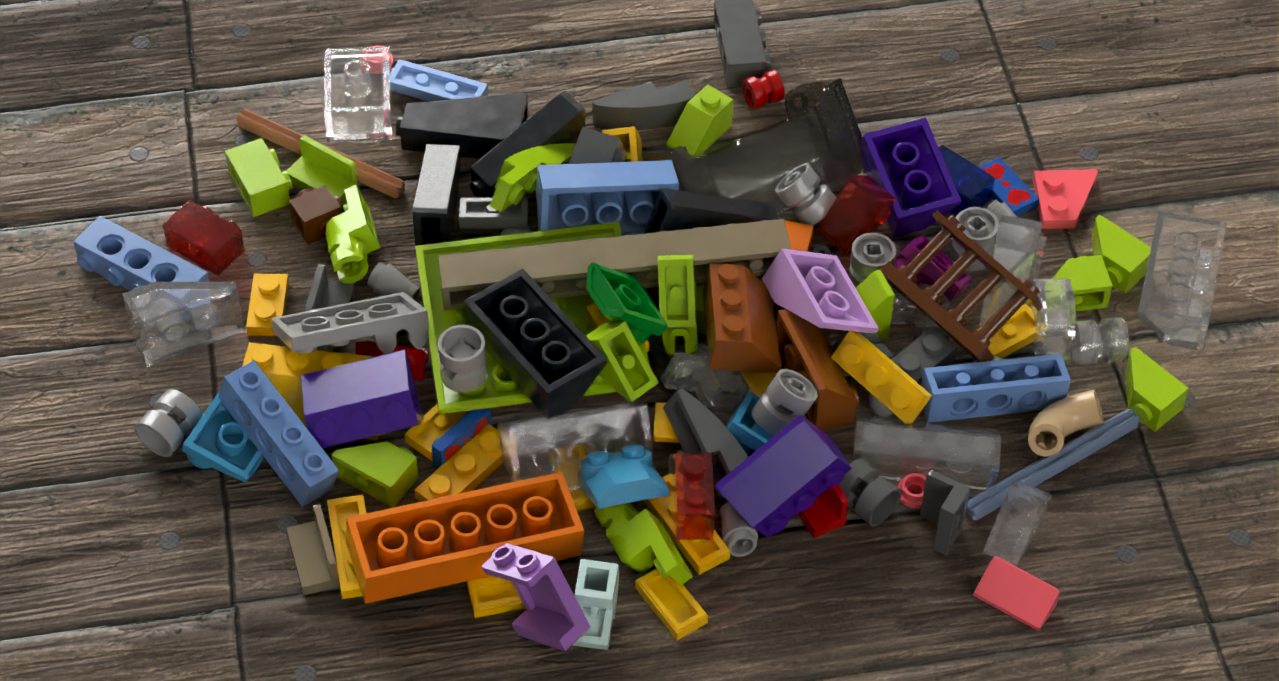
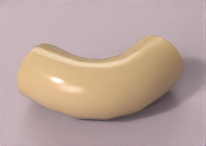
M1093 389L1062 398L1039 412L1034 417L1028 431V444L1031 450L1039 456H1053L1058 454L1063 448L1066 436L1088 427L1104 424L1103 413L1096 390Z

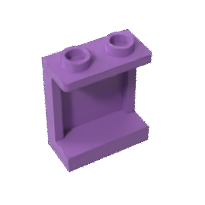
M505 543L492 553V556L482 565L486 574L511 581L526 607V610L512 623L518 636L566 651L591 627L554 557Z

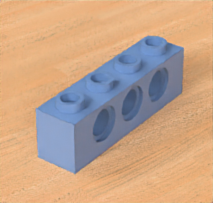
M99 216L73 241L77 261L83 269L89 272L94 271L105 277L111 284L115 286L120 285L128 289L137 298L156 304L169 315L174 314L187 320L211 295L207 271L102 216Z
M1061 354L924 368L921 386L932 397L923 408L927 423L1040 411L1048 405L1067 397L1071 379Z
M253 360L224 376L218 398L300 505L304 507L331 491L339 469L256 362Z

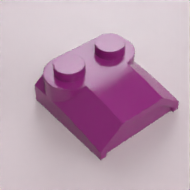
M922 234L909 242L894 261L898 269L902 265L906 267L930 240ZM941 250L916 276L918 280L915 283L930 288L954 261ZM964 272L941 297L952 301L972 282L973 278Z

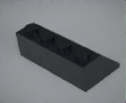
M523 268L464 300L465 325H470L483 334L486 351L548 420L578 403L607 364V358Z

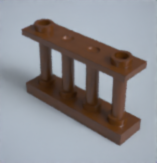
M936 211L932 216L941 228L939 233L906 267L902 265L898 269L888 261L881 269V272L893 288L976 361H992L995 357L988 349V346L991 344L989 340L1026 301L1037 311H1040L1044 307L1037 296L1040 291L1027 278L1024 277L1022 281L1017 279L963 232L966 228L954 216L950 215L946 218L939 211ZM953 238L966 250L930 288L926 286L922 290L915 284L918 280L916 276ZM978 259L991 271L955 309L951 307L946 311L939 305L942 301L940 297ZM1002 280L1015 293L979 331L975 329L971 333L963 326L966 323V316Z

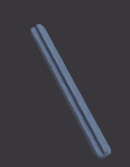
M1132 409L1124 410L1105 421L1104 424L1096 426L1063 445L1058 454L1037 460L969 499L966 514L973 521L984 517L1136 429L1140 421L1139 416Z

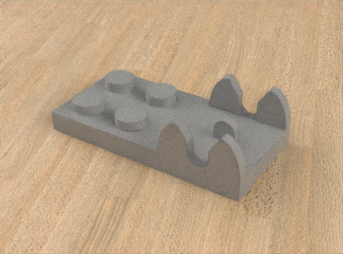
M405 292L271 318L272 332L292 351L297 353H310L315 351L316 347L328 344L331 346H344L349 344L352 339L371 338L373 335L378 349L384 354H388L394 351L397 345L396 334L402 329L407 331L408 340L419 350L427 341V330L429 329L428 311Z

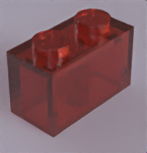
M850 175L817 231L844 254H851L852 244L857 237L866 233H876L879 226L889 218L891 207L896 198L871 177Z
M190 199L162 224L167 247L217 276L224 272L245 251L242 231L235 222L226 221L214 214L207 206H200Z
M712 453L675 454L674 504L676 540H713L715 504Z

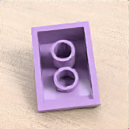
M781 249L762 277L771 298L776 304L820 328L876 333L879 329L837 255Z

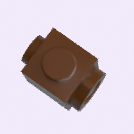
M325 185L317 189H303L294 199L289 201L292 223L307 244L326 237V223L333 217L345 212L341 199L337 195L333 196Z

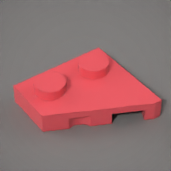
M1097 169L1034 171L1032 180L1035 195L1039 198L1038 212L1041 229H1075L1092 186L1095 185L1098 174Z

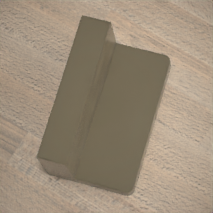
M320 504L313 505L315 521L286 528L303 596L340 587L337 563Z

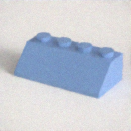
M672 160L537 165L536 203L538 231L619 222L622 236L643 234L660 189L679 190V181Z

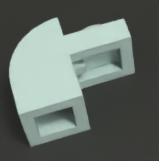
M586 559L580 560L574 595L591 627L572 645L608 650L618 597V564Z

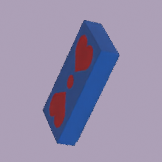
M1000 157L973 169L972 178L993 200H997L1001 204L1005 202L1017 217L1038 207L1039 198Z
M491 408L469 411L432 444L433 465L436 469L441 467L488 424L492 425Z

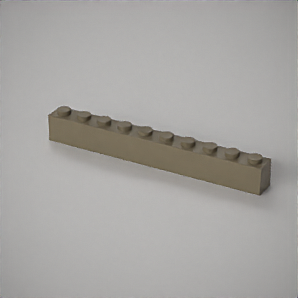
M784 219L497 250L489 249L469 253H453L438 256L444 310L464 308V300L522 268L553 299L590 295L586 290L587 267L592 262L636 277L643 289L659 287L658 256L694 255L695 283H700L706 280L709 263L744 265L755 276H764L780 250H791L785 221Z

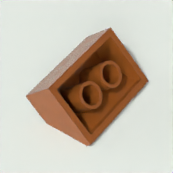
M709 263L703 289L709 369L778 373L781 370L774 302L767 287L744 265Z
M786 309L779 310L776 329L779 354L782 362L781 368L800 373L817 390L818 397L805 414L808 421L821 431L854 422L856 406L859 405V397L854 386L848 385L844 369L831 358V345L825 333L821 334L816 325Z

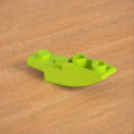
M576 143L537 146L523 150L504 160L494 186L496 190L490 206L502 212L512 204L517 205L526 193L531 194L536 191L537 165L569 164Z

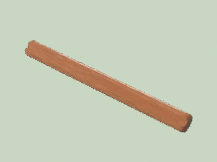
M243 109L238 114L236 119L238 127L301 155L299 139L304 135L247 109ZM328 147L355 162L358 182L395 199L400 198L402 193H404L405 182Z

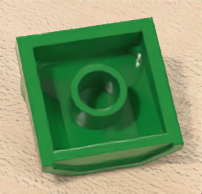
M593 262L587 267L586 290L597 307L611 322L625 321L637 342L644 343L651 335L660 336L669 327L636 277Z

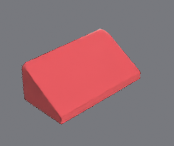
M994 556L976 587L973 596L1040 631L1056 607L1060 591L1009 562Z

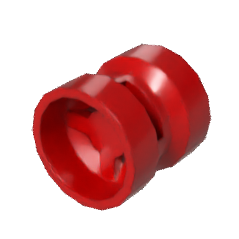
M775 70L763 73L761 78L753 76L742 81L744 98L752 110L763 107L768 101L776 103L785 98L782 79Z

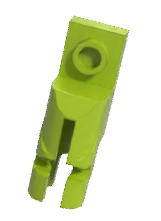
M357 185L344 190L347 204L343 205L345 212L333 217L326 223L325 235L334 272L337 271L339 280L344 284H353L361 280L368 271L367 254L381 248L371 210Z
M694 255L658 256L660 314L669 326L662 333L663 348L666 353L675 355L676 336H683L685 340V355L694 353L698 350Z
M631 503L608 506L601 509L595 508V515L602 528L605 527L607 529L606 536L622 563L639 573L655 565L665 579L670 576L680 585L693 578L664 524L649 510L644 509L639 513Z

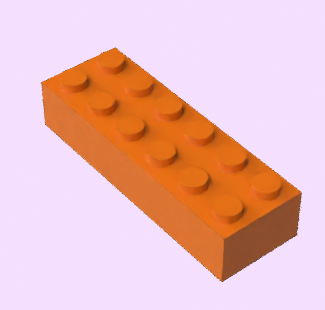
M562 472L346 518V544L365 604L492 576L484 572L482 565L492 556V553L505 543L552 556L556 561L581 556L584 537L583 525Z

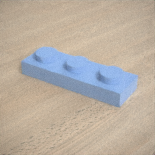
M400 59L386 80L387 90L425 101L487 96L488 84Z

